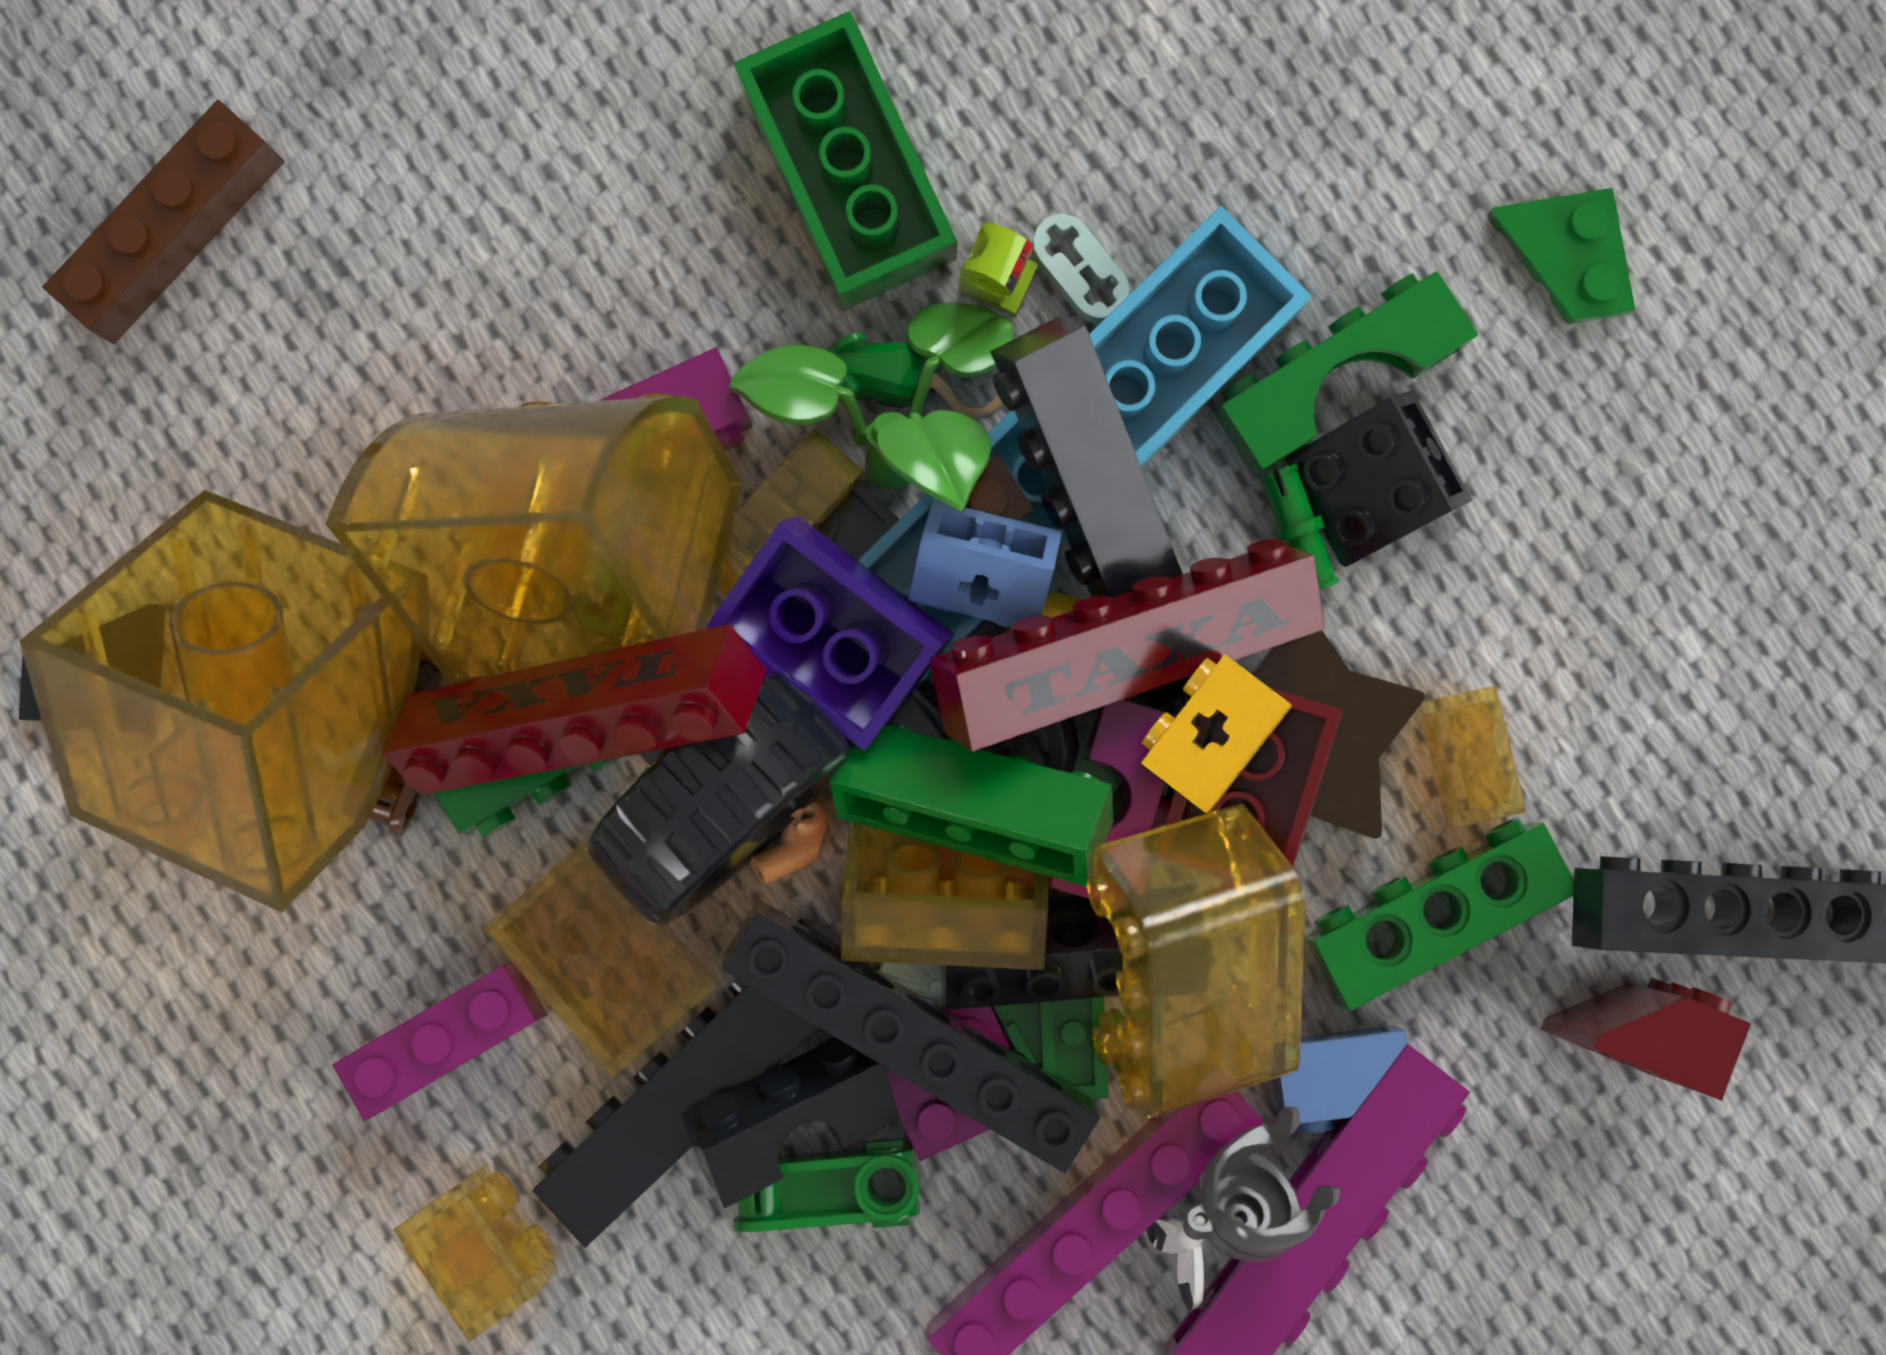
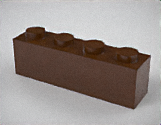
M217 99L49 278L42 288L88 330L115 344L285 161L257 133Z

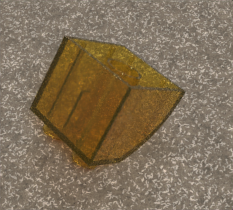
M651 393L639 396L636 399L562 404L532 401L517 407L427 412L401 419L378 435L353 464L339 489L325 524L452 685L706 629L742 483L701 406L695 399L685 396Z
M207 490L202 491L19 641L69 816L282 913L366 826L392 769V765L383 757L381 752L409 694L415 691L423 628L421 578L419 574Z

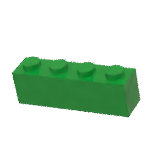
M888 722L865 751L854 744L852 753L843 764L834 770L829 780L837 818L1086 887L1089 886L1114 822L1112 784L1101 782L1090 774L1077 771L1067 773L1036 765L1030 759L1019 755L1002 756L979 749L972 752L952 738L941 740L918 734L900 724Z

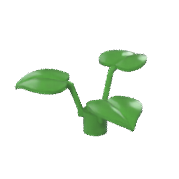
M948 302L934 304L920 310L913 316L908 325L907 339L910 347L915 352L930 358L924 364L908 417L898 412H886L877 416L870 426L865 425L853 392L848 388L841 387L847 378V365L833 353L813 346L788 345L766 351L754 357L731 379L729 392L743 397L757 411L767 417L793 425H810L827 419L836 411L838 401H840L846 407L854 427V442L858 445L866 446L865 475L873 485L884 489H898L911 483L924 493L962 511L968 502L975 483L988 464L991 452L989 434L976 420L958 412L938 410L927 414L923 418L921 413L933 375L941 365L952 374L961 378H973L984 375L996 368L990 351L1013 340L1014 329L1007 317L999 316L995 311L975 305Z

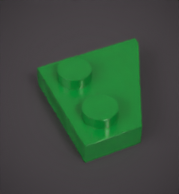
M1104 997L993 1006L1020 1056L1086 1094L1091 1099L1108 1098Z

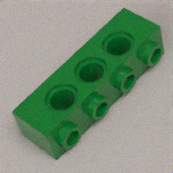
M1519 817L1510 819L1484 833L1488 844L1468 854L1465 853L1462 846L1456 847L1430 860L1427 864L1431 873L1412 883H1409L1406 876L1403 875L1371 891L1375 902L1353 913L1347 904L1317 918L1314 923L1318 931L1305 937V940L1339 1006L1351 1011L1572 897L1574 893V880L1545 824L1527 823L1523 825ZM1496 862L1504 869L1507 882L1505 889L1499 896L1490 898L1482 889L1481 875L1488 865ZM1440 891L1448 898L1451 911L1449 918L1444 924L1433 928L1426 921L1423 909L1427 898L1433 893ZM1386 921L1393 929L1394 944L1389 952L1375 957L1368 950L1366 944L1367 932L1375 923Z

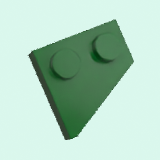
M1613 188L1494 207L1489 212L1491 223L1497 231L1501 229L1522 256L1523 260L1521 263L1536 282L1544 285L1550 293V301L1568 325L1629 315L1636 310Z

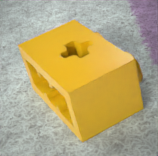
M1224 654L1217 665L1209 658L1203 661L1183 688V691L1190 695L1191 699L1176 718L1165 712L1141 743L1150 750L1141 764L1206 814L1211 812L1293 706L1226 654ZM1219 712H1222L1228 717L1222 728L1230 737L1224 745L1218 742H1211L1204 748L1197 742L1201 737L1202 730L1195 723L1201 715L1214 718Z

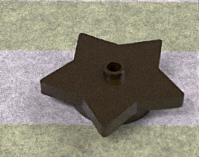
M1322 630L1269 648L1256 669L1250 672L1252 675L1270 688L1343 710L1310 817L1367 838L1378 839L1382 836L1379 758L1425 699L1424 693L1413 688L1350 671ZM1186 692L1179 697L1184 706L1191 699V696Z

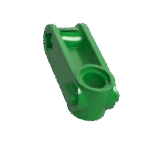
M899 1138L865 1142L866 1148L778 1156V1163L784 1179L760 1191L761 1205L759 1192L739 1201V1215L733 1218V1229L738 1232H762L872 1222L873 1228L910 1225V1217L917 1216L920 1213L918 1194L921 1173L918 1163L915 1161L914 1147L904 1146V1139ZM893 1168L904 1177L906 1189L897 1197H882L872 1188L871 1175L878 1169Z

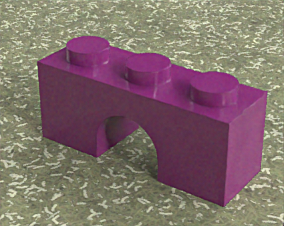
M1119 700L1098 708L1083 760L1104 766L1117 775L1124 788V806L1119 816L1113 822L1089 886H1082L1048 876L1046 885L1125 910L1128 909L1131 897L1141 900L1152 867V862L1143 860L1150 834L1158 837L1161 835L1171 802L1169 798L1161 796L1165 781L1141 764L1150 752L1141 743L1165 712L1125 700Z
M517 960L501 965L333 1063L332 1066L365 1122L548 1014Z

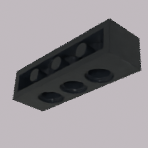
M1193 888L1144 892L1141 900L1131 897L1127 910L1085 897L937 908L938 962L946 1010L1205 988L1208 938Z

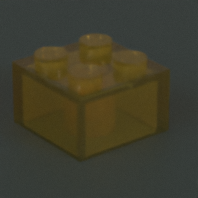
M486 1164L477 1168L393 1229L469 1342L534 1297L557 1270L551 1261L556 1257V1250L547 1234L537 1224L531 1227L527 1226L514 1207L520 1203V1198L513 1184L499 1170L492 1174Z

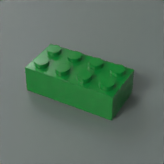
M851 11L733 63L742 94L842 311L957 260L956 237Z

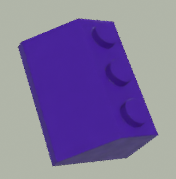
M798 515L779 522L704 628L708 629L731 624L765 667V676L778 672L788 683L806 693L826 713L839 731L864 751L931 668L929 658L940 655L955 635L915 603L908 601L907 597ZM788 672L789 674H791V675L793 676V679L790 678V677H789L788 675H786L785 673Z

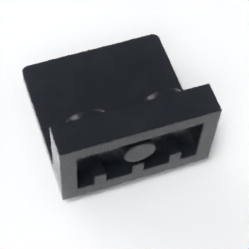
M1413 390L1384 400L1288 455L1286 458L1288 466L1297 463L1298 473L1315 517L1321 515L1325 526L1322 530L1340 564L1344 567L1356 563L1426 524L1473 501Z

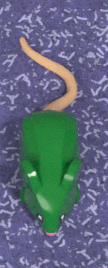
M859 332L838 339L830 348L826 349V351L842 359L847 365V378L841 387L850 389L856 401L860 399L876 400L882 406L895 408L912 405L918 382L928 357L915 352L908 343H867L864 332ZM936 371L933 375L930 388L934 389L954 412L964 414L973 419L984 418L995 413L1003 405L997 395L992 402L984 407L972 408L965 406L958 399L950 385Z

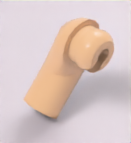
M813 802L806 809L796 810L791 815V817L796 818L782 832L779 844L752 856V866L764 886L811 864L817 859L828 822L824 807L819 802Z

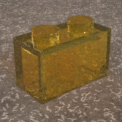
M1497 686L1422 702L1419 710L1446 826H1467L1525 813V804Z

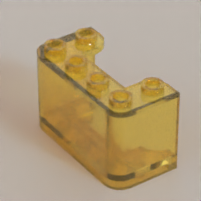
M1241 803L1094 846V876L1087 879V891L1095 913L1099 917L1107 916L1115 928L1118 945L1123 953V971L1117 972L1116 983L1124 1005V1016L1116 1008L1103 1011L1099 1016V1027L1092 1030V1038L1101 1063L1104 1066L1112 1065L1119 1076L1121 1092L1128 1107L1132 1111L1139 1109L1143 1116L1150 1120L1296 1072L1300 1063L1305 900L1300 881L1290 862L1244 804Z

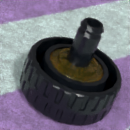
M614 639L594 653L626 647L629 644ZM778 672L770 673L764 676L744 734L639 754L648 764V767L597 824L589 838V855L622 896L649 923L657 926L670 923L704 901L749 864L752 856L767 848L795 820L796 817H791V815L796 810L806 809L807 806L815 802L829 788V780L834 770L843 764L852 753L854 743L839 731L826 713L806 693L792 686ZM788 672L785 673V674L788 675L790 678H792V679L794 678V677H793L791 674H789Z

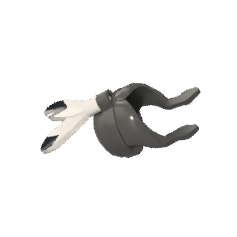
M1289 1106L1281 1109L1276 1123L1249 1128L1221 1147L1213 1158L1209 1160L1200 1175L1196 1189L1195 1207L1190 1210L1185 1220L1181 1222L1162 1215L1146 1230L1149 1241L1157 1250L1169 1254H1178V1286L1183 1302L1189 1311L1199 1307L1203 1301L1204 1271L1201 1243L1204 1239L1208 1238L1214 1247L1228 1257L1245 1262L1269 1261L1308 1239L1316 1230L1325 1215L1326 1209L1334 1206L1339 1201V1187L1330 1185L1319 1186L1310 1199L1309 1205L1301 1212L1294 1190L1281 1170L1266 1157L1256 1153L1272 1144L1281 1142L1298 1129L1300 1123L1298 1108ZM1235 1217H1240L1243 1223L1235 1220Z

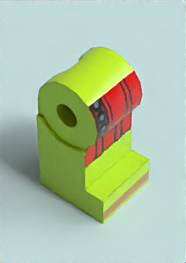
M991 222L982 223L971 252L960 270L958 292L1015 318L1039 267V263L1028 259L1034 248L1033 244L1008 228Z

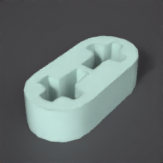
M1054 214L1040 223L1033 238V256L1036 262L1039 263V267L1077 314L1086 321L1100 324L1129 296V283L1124 273L1088 228L1076 217L1068 214ZM1055 231L1060 237L1066 236L1069 233L1075 236L1071 250L1080 262L1077 266L1074 267L1061 252L1053 257L1046 252L1051 241L1048 233ZM1085 271L1099 285H1103L1108 281L1114 284L1115 288L1110 296L1113 303L1112 306L1107 308L1101 301L1094 303L1092 306L1086 302L1085 299L1089 294L1090 287L1081 276Z

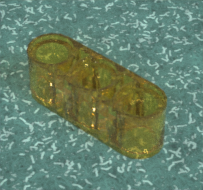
M818 429L812 430L708 542L694 559L691 567L726 598L780 521L798 515L816 529L853 489L865 471Z

